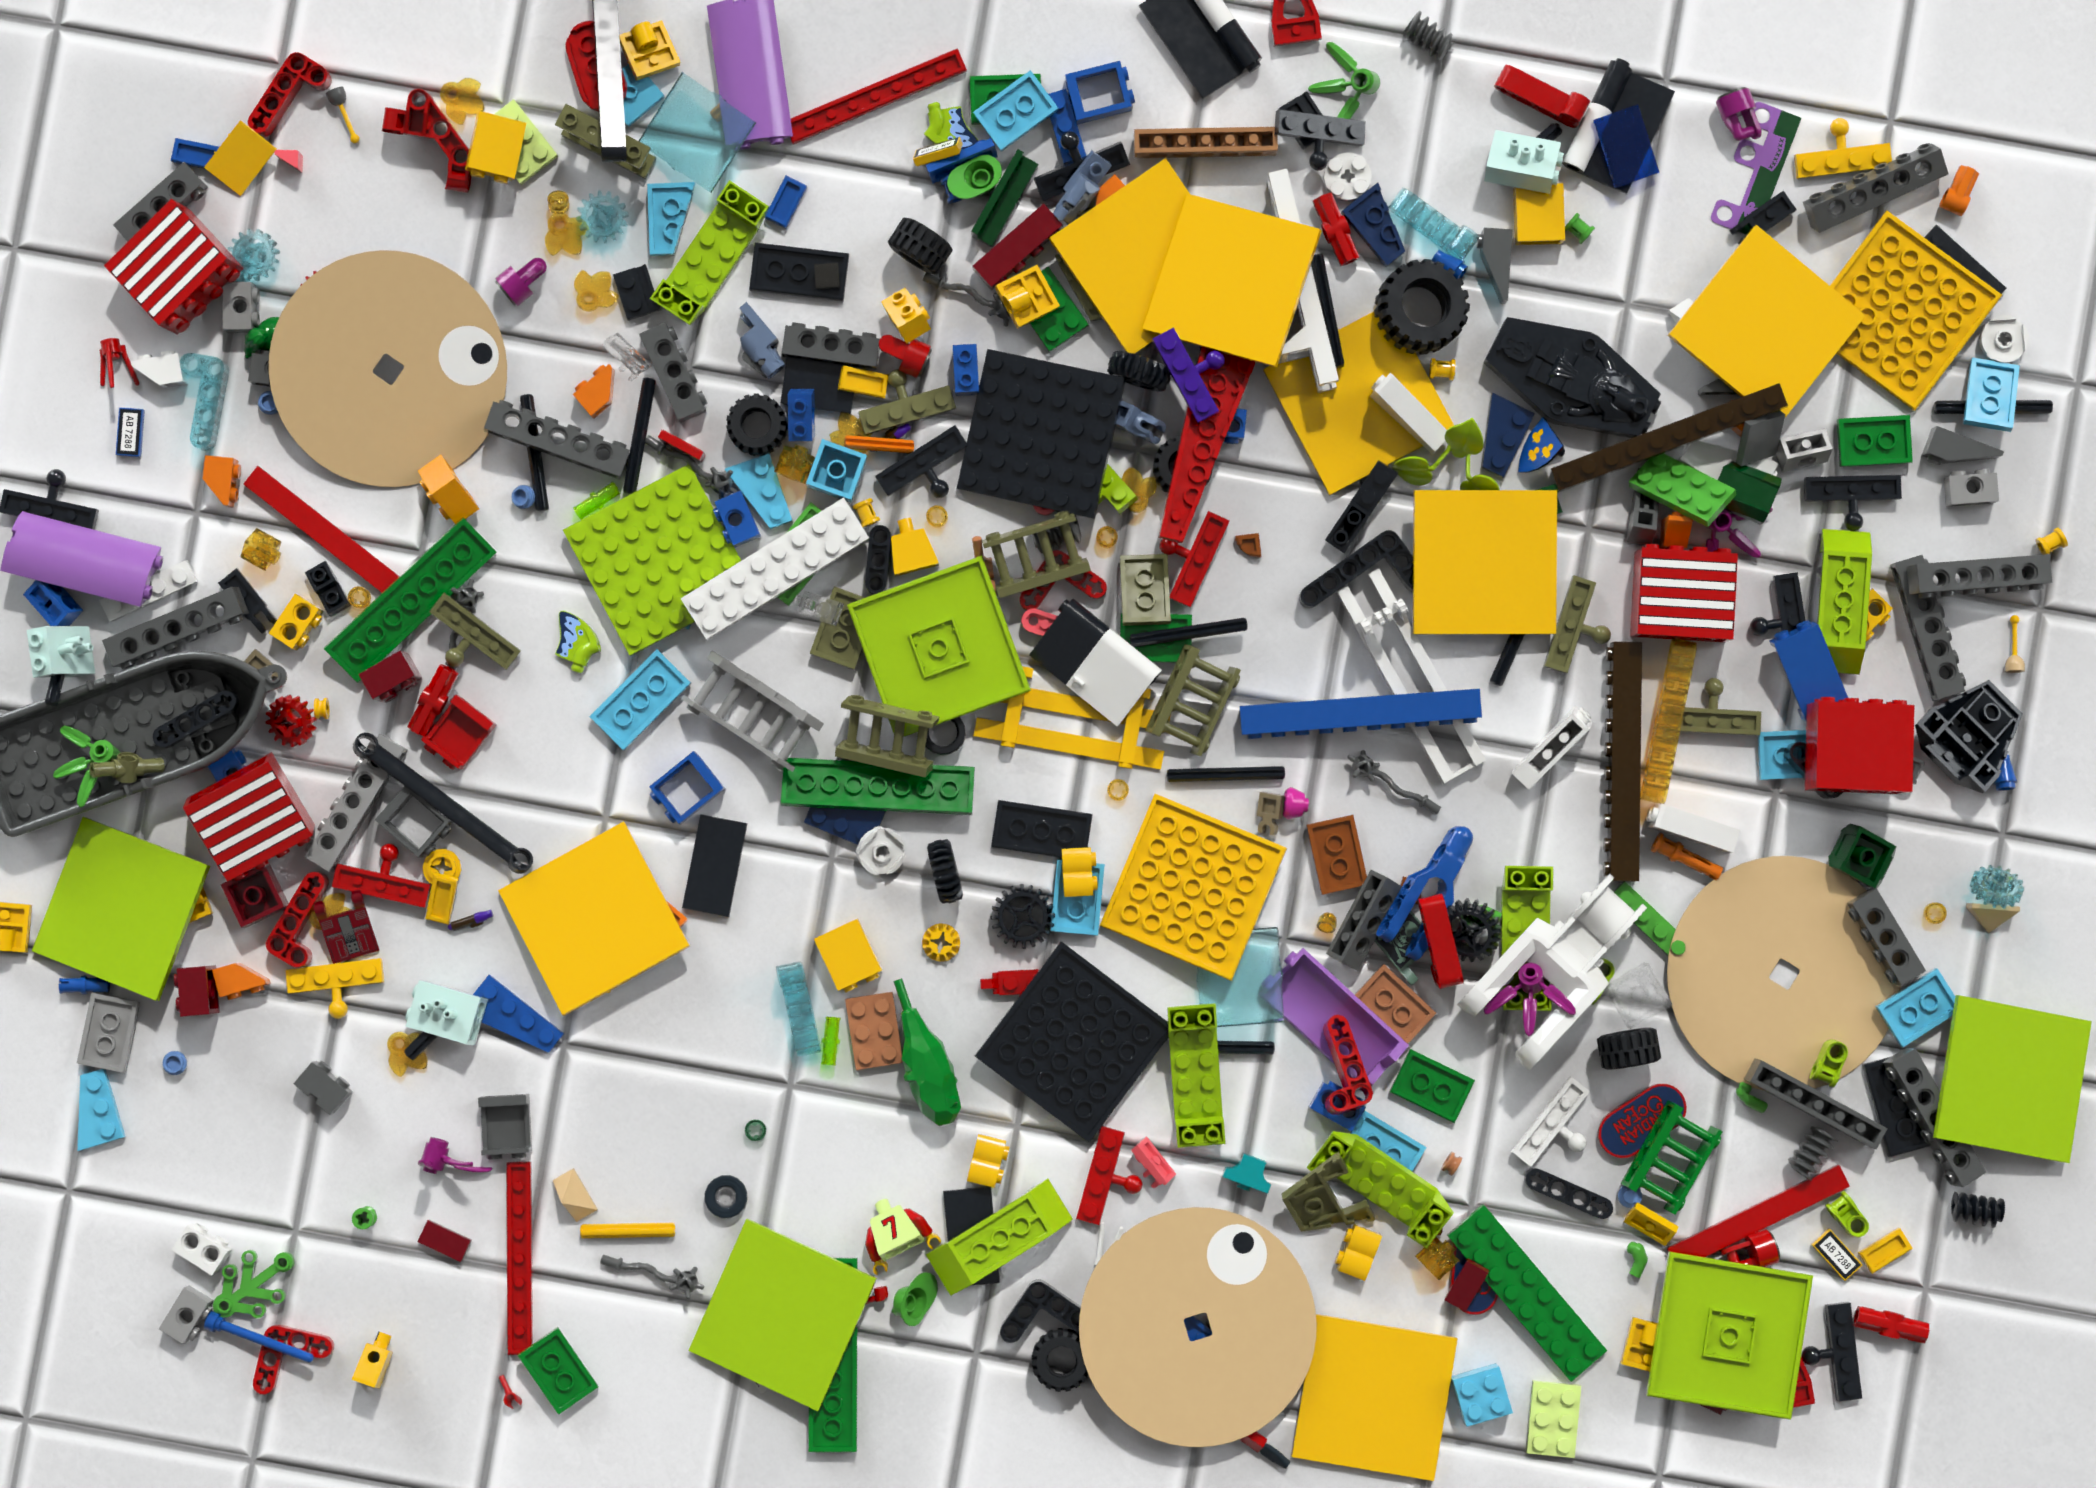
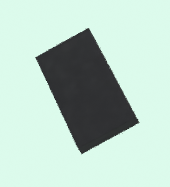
M755 242L749 290L844 301L849 253Z
M998 800L991 847L1062 858L1061 849L1088 847L1093 814Z
M700 814L682 908L730 917L748 823Z
M1887 1057L1862 1065L1878 1123L1888 1128L1883 1136V1141L1888 1157L1929 1147L1930 1144L1926 1143L1920 1134L1921 1128L1918 1123L1911 1119L1909 1107L1906 1102L1899 1098L1897 1086L1885 1073L1886 1067L1883 1062L1890 1058ZM1910 1071L1906 1074V1080L1908 1083L1912 1079ZM1921 1092L1918 1095V1101L1920 1104L1923 1102Z
M991 1187L943 1191L948 1242L993 1214ZM999 1268L972 1285L1000 1283Z

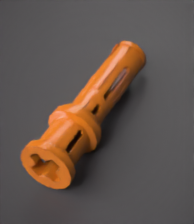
M1661 832L1656 836L1651 846V852H1658L1668 857L1671 862L1678 861L1713 880L1717 881L1720 877L1723 867L1683 848L1684 845L1681 842L1675 843L1664 837V834Z

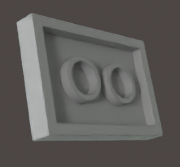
M94 992L91 993L77 1064L125 1073L140 1002Z

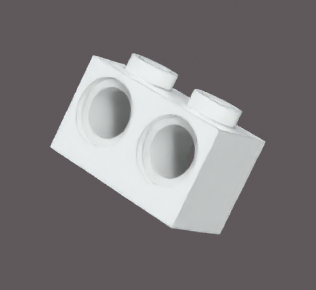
M193 1223L189 1224L175 1243L172 1251L211 1276L217 1274L232 1248L227 1246L229 1243L222 1237H213L208 1234L209 1230L199 1223L195 1225ZM190 1235L197 1237V1247H192L189 1244L188 1238ZM210 1248H215L218 1251L217 1260H212L209 1257L208 1252Z

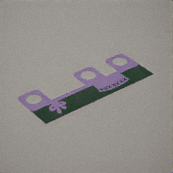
M1762 102L1755 103V112L1759 108H1765L1769 111V120L1765 123H1759L1762 129L1769 131L1763 146L1746 139L1739 142L1734 154L1735 161L1754 168L1740 206L1722 199L1716 202L1711 214V220L1714 223L1732 229L1742 222L1744 217L1771 199L1802 119L1801 117ZM1744 146H1751L1755 150V157L1750 161H1746L1740 156V151ZM1721 206H1728L1732 210V217L1727 221H1722L1717 216V210ZM1746 225L1739 232L1747 235L1751 229Z

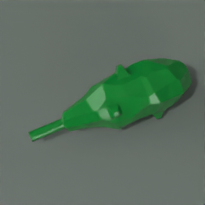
M903 979L895 980L893 982L903 1009L901 1018L905 1041L902 1053V1062L906 1073L904 1080L909 1082L912 1094L921 1113L938 1126L953 1123L961 1109L953 1064L948 1058L943 1042L931 1032L917 1009L912 1008Z

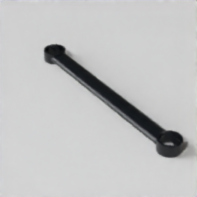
M364 732L356 737L353 743V751L358 757L368 758L507 862L512 872L522 874L529 870L533 864V856L529 850L518 848L379 745L377 738L373 734ZM359 739L370 740L374 745V750L366 748ZM520 853L525 855L528 859V865L519 862L514 854Z

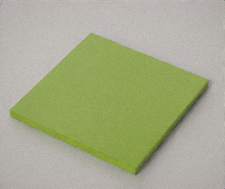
M982 555L847 604L883 704L917 712L929 711L932 715L939 716V722L936 724L938 725L1031 691ZM888 719L894 733L896 720ZM905 723L904 737L918 732L919 725Z
M82 817L32 952L155 1001H160L210 865L87 817Z
M1956 995L1933 1138L2070 1163L2092 1021Z
M747 1218L688 1351L811 1409L819 1411L877 1278Z
M1668 1251L1646 1395L1791 1420L1813 1275Z

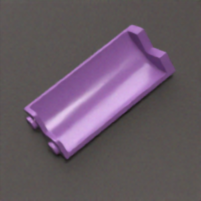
M724 0L707 5L726 146H736L737 150L751 148L750 144L759 141H769L770 145L783 144L784 139L793 137L774 0Z
M22 511L12 527L13 535L10 542L7 541L0 571L141 607L146 600L151 598L153 586H150L151 576L161 569L163 556H160L161 547Z
M1304 948L1297 953L1292 951L1284 960L1286 965L1274 977L1270 974L1261 985L1264 988L1259 995L1333 1064L1334 1061L1323 1032V1026L1334 1015L1344 1016L1349 1023L1367 1077L1372 1086L1382 1073L1397 1061L1409 1045ZM1333 1024V1025L1331 1026L1332 1029H1337V1030L1340 1029V1026H1339V1025H1338V1026H1335V1025ZM1339 1045L1340 1053L1348 1055L1349 1049L1347 1046ZM1348 1067V1076H1350L1351 1078H1356V1070L1354 1068Z

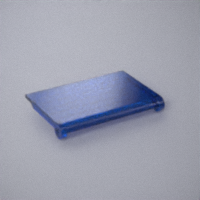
M1638 104L1593 120L1614 188L1659 173Z

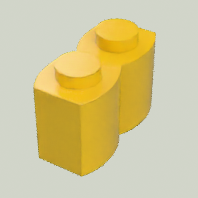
M1091 847L1061 849L1064 897L1093 896V890H1098L1097 876H1092V866H1096V852H1091Z
M978 1134L967 1177L968 1182L995 1188L996 1183L1001 1184L1004 1170L1000 1169L1001 1161H1007L1010 1149L1009 1146H1005L1006 1140Z
M1353 1224L1352 1229L1347 1228L1343 1238L1346 1245L1343 1251H1338L1335 1259L1337 1270L1365 1281L1382 1235L1356 1224Z

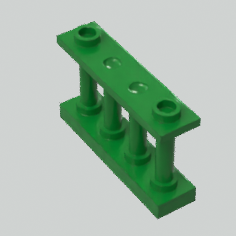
M1668 1100L1621 1184L1637 1192L1638 1188H1644L1666 1201L1664 1209L1676 1215L1683 1208L1686 1201L1685 1198L1712 1150L1719 1145L1723 1131L1713 1126H1710L1708 1131L1682 1117L1681 1112L1684 1108ZM1675 1125H1679L1703 1139L1696 1152L1670 1137V1132ZM1663 1146H1667L1691 1160L1684 1173L1658 1158V1153ZM1654 1166L1679 1181L1672 1194L1646 1179V1174L1650 1167Z

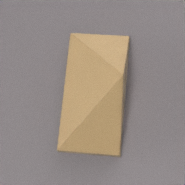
M1966 903V908L1988 933L2020 912L2019 906Z
M574 1168L553 1180L561 1203L576 1222L598 1210Z

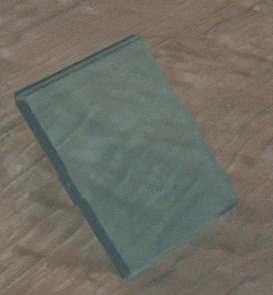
M682 72L639 139V142L651 147L650 151L666 161L673 170L683 173L712 193L756 122L727 103L721 95L711 92Z
M1278 927L1257 928L1253 930L1232 981L1197 967L1196 981L1197 988H1199V1004H1216L1217 1027L1284 1022L1283 972L1280 962Z

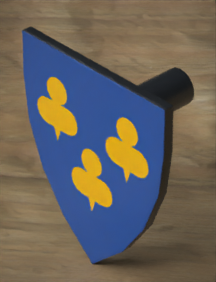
M1544 417L1533 428L1523 446L1519 460V473L1539 470L1549 464L1556 456L1562 457L1565 454L1564 445Z

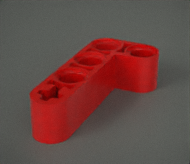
M299 52L290 54L249 116L248 126L263 138L270 136L303 84L306 83L316 90L324 91L332 83L330 74L323 66ZM297 61H304L302 69L294 70V65ZM318 73H324L323 80L319 83H315V75ZM286 80H290V88L287 90H282V83ZM273 100H278V107L274 110H269V103ZM266 112L270 116V118H268L263 113ZM258 122L265 124L263 128L256 125Z
M1507 64L1504 65L1494 85L1501 93L1571 128H1577L1590 104V100L1582 94L1571 92L1568 95Z
M310 872L304 877L266 941V948L272 955L293 967H305L312 960L311 950L296 940L314 911V903L321 900L328 888L329 879L324 873ZM313 878H319L320 887L313 888ZM305 889H306V890H311V889H312V891H311V893H308V892H305ZM303 896L309 901V905L305 910L299 907V899ZM290 917L296 920L297 925L294 930H289L286 926V922ZM278 937L284 942V947L280 951L274 947V941ZM297 950H301L305 955L302 963L295 961L294 955Z
M1442 893L1418 899V906L1432 960L1430 967L1435 985L1439 989L1464 983Z
M1334 1015L1324 1024L1323 1032L1343 1088L1334 1091L1326 1098L1325 1108L1332 1115H1340L1365 1106L1372 1099L1373 1091L1347 1019L1342 1015ZM1333 1024H1334L1335 1026H1338V1025H1339V1026H1340V1029H1339V1030H1337V1029H1332L1331 1026H1332ZM1339 1045L1347 1046L1349 1054H1341ZM1348 1067L1354 1068L1356 1070V1078H1351L1350 1076H1348ZM1355 1090H1360L1364 1093V1101H1360L1355 1097ZM1333 1097H1338L1342 1100V1108H1336L1333 1105Z

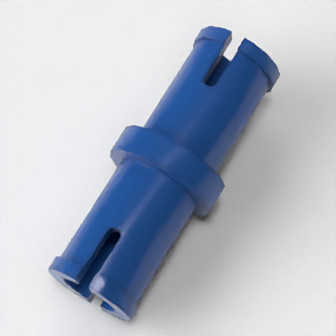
M84 975L81 978H59L60 994L81 992L82 995H87L88 992H109L110 982L98 977L88 978L87 975Z

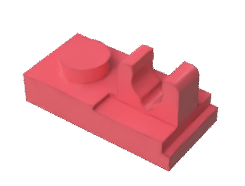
M1147 1136L1131 1150L1137 1161L1147 1169L1143 1176L1146 1178L1148 1175H1152L1155 1178V1182L1151 1185L1152 1188H1156L1161 1184L1166 1185L1176 1175Z

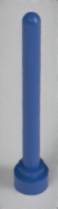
M211 1311L205 1320L204 1329L211 1332H220L222 1330L307 1363L314 1360L313 1354L226 1322L225 1318L220 1317L221 1314Z

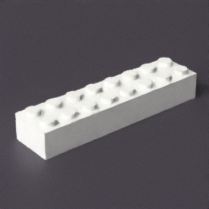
M842 498L682 597L681 601L705 639L709 640L869 540V537L845 498Z

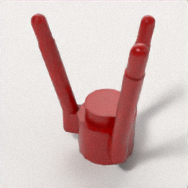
M118 338L101 340V349L99 350L101 357L100 385H105L107 361L109 386L114 388L112 361L120 359V355H122L135 385L138 386L140 383L127 355L126 346L120 345Z

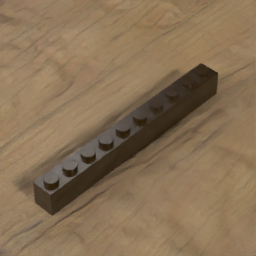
M1778 383L1553 467L1551 470L1558 489L1562 492L1742 425L1745 421L1788 407L1781 385Z
M1611 642L1610 647L1606 648V661H1610V671H1606L1605 678L1606 685H1609V695L1605 697V707L1609 709V718L1605 719V732L1609 733V742H1605V757H1609L1608 766H1605L1604 778L1608 780V790L1604 791V804H1608V814H1604V828H1608V837L1604 838L1603 842L1604 852H1607V862L1603 863V875L1608 876L1611 874L1614 877L1612 881H1639L1642 642Z

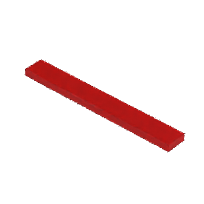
M958 48L791 118L793 137H790L792 144L799 143L967 72Z
M257 466L243 483L248 489L381 593L400 577L260 466Z
M507 1162L508 1355H518L533 1344L532 1162Z
M1837 1164L1811 1177V1181L1808 1179L1666 1249L1670 1252L1707 1257L1746 1238L1747 1235L1756 1233L1850 1187L1840 1165Z

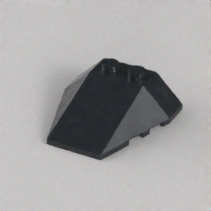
M1988 680L1929 709L1917 722L1915 728L1921 750L1954 783L1980 793H1985L2000 776L2001 765L2007 757L2009 744L2015 736L2023 713Z

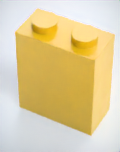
M479 111L475 120L465 170L471 171L470 175L484 178L487 175L494 177V181L507 184L508 181L512 182L516 175L526 123Z
M1563 183L1552 184L1550 194L1514 187L1515 245L1563 244L1565 241Z
M858 918L814 938L838 991L843 989L846 993L857 988L856 982L865 979L868 983L880 977L878 972L882 971V968Z

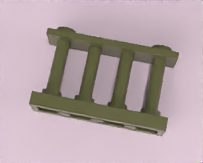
M565 104L555 123V126L563 129L561 135L601 156L599 120ZM626 135L627 160L613 163L646 179L657 158L649 154L651 147Z
M1068 511L1059 512L1054 515L1055 518L1004 534L994 532L985 536L986 539L982 540L984 549L992 548L1001 578L1000 584L995 585L999 598L1091 571L1087 558L1082 559L1077 552L1069 525L1070 522L1076 521L1073 513H1068ZM1057 526L1061 528L1070 558L1067 564L1060 566L1059 563L1055 562L1046 531ZM1034 533L1038 535L1047 565L1044 571L1037 573L1032 568L1023 538ZM1011 540L1015 542L1024 571L1023 577L1014 580L1009 575L1000 545Z
M1185 644L1145 731L1159 737L1162 733L1166 732L1193 745L1190 753L1202 756V753H1205L1209 748V738L1232 689L1239 683V673L1241 670L1229 666L1226 672L1200 659L1198 655L1200 649ZM1196 667L1223 680L1218 692L1215 693L1190 681L1188 675L1191 669ZM1187 689L1212 701L1213 703L1208 714L1201 713L1179 702L1178 697L1181 690ZM1178 711L1202 723L1203 725L1197 737L1169 724L1168 718L1171 712Z
M859 695L848 696L841 703V708L850 710L847 740H843L836 747L835 757L921 777H926L932 771L934 761L926 759L924 755L928 728H933L939 722V716L932 715L929 711L917 712L865 700L864 697ZM860 712L873 715L869 745L858 744V741H856ZM883 717L896 720L893 747L890 751L881 749L879 746ZM905 723L919 725L916 750L913 756L902 752Z

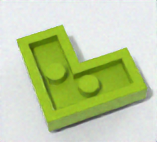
M1107 464L1098 504L1107 499L1117 512L1121 514L1135 503L1138 498Z

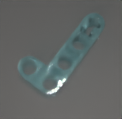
M1402 188L1388 206L1390 211L1451 256L1464 260L1479 240V236L1473 230L1464 225L1460 228L1406 188Z
M187 353L180 359L181 370L189 376L201 378L190 441L194 447L202 451H209L215 447L229 377V367L217 357ZM191 360H197V368L193 371H189V362ZM215 364H220V372L216 375H212V366ZM216 387V395L213 398H208V389ZM207 410H211L212 418L209 421L204 422V412ZM201 425H203V426H205V427H207V428H210V430H208V429H206V428H205V429H202V428H201ZM206 436L207 441L201 443L199 438Z
M802 961L776 966L797 1056L801 1057L822 1052Z

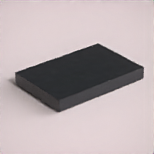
M787 356L780 403L788 405V392L790 389H814L815 409L851 414L854 393L838 390L841 366L858 368V366Z

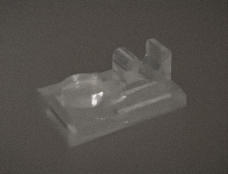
M619 333L608 337L602 344L610 356L622 362L619 367L620 372L625 371L627 368L631 371V375L628 378L629 381H633L640 373L652 366Z
M804 591L802 597L796 595L793 604L799 606L797 614L833 626L837 625L844 606L841 602Z

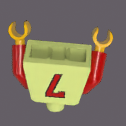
M888 1199L880 1200L875 1204L879 1215L870 1219L871 1226L867 1229L865 1242L869 1257L874 1262L873 1272L875 1275H878L876 1268L878 1265H882L885 1268V1272H887L888 1264L886 1260L924 1242L923 1237H926V1243L930 1249H933L930 1244L932 1238H937L941 1244L940 1237L932 1233V1228L922 1215L910 1208L903 1209L900 1205L891 1208Z

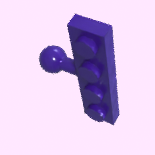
M1174 327L1154 337L1152 341L1197 424L1219 413V409L1199 374L1209 368L1213 370L1220 369L1225 362L1224 355L1220 351H1211L1207 354L1206 360L1194 366Z

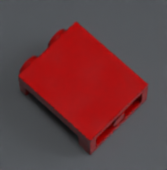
M456 694L450 701L451 705L430 732L422 737L421 741L425 743L423 747L434 756L436 753L440 754L444 758L442 762L450 769L454 770L456 767L462 770L497 724Z

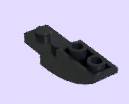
M1378 460L1325 541L1345 553L1398 475V472Z

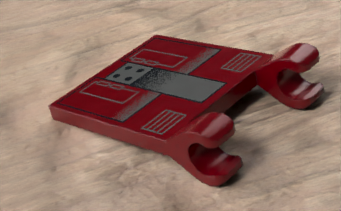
M355 890L351 894L355 909L331 916L327 915L323 901L314 903V911L333 964L379 951L360 890Z

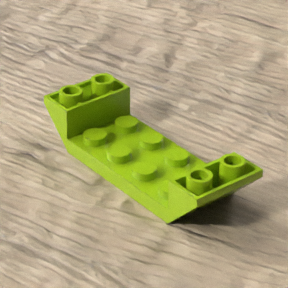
M730 180L716 199L718 204L667 280L663 279L650 297L652 301L689 325L707 308L758 232L769 209L768 205Z
M1822 529L1820 545L1822 566L1817 624L1821 629L1838 673L1860 675L1866 645L1872 565L1870 532Z
M1505 866L1501 899V956L1536 918L1550 924V894L1553 891V867ZM1519 970L1513 975L1514 978L1507 986L1511 985L1514 988L1520 983ZM1544 978V984L1548 987L1549 982ZM1521 988L1517 990V995L1502 1006L1503 1010H1523V1001L1525 998H1528V993H1525ZM1543 988L1540 992L1533 994V998L1537 1000V1011H1551L1552 1001L1543 994Z
M1216 1004L1167 1007L1177 1147L1226 1144L1222 1112Z
M1333 1131L1308 1164L1307 1169L1310 1171L1314 1170L1335 1153L1339 1152L1347 1165L1348 1173L1337 1177V1179L1409 1226L1407 1236L1427 1249L1454 1213L1438 1189L1357 1134Z
M1047 1178L1029 1189L1021 1197L925 1255L951 1296L971 1286L1048 1238L1073 1220Z

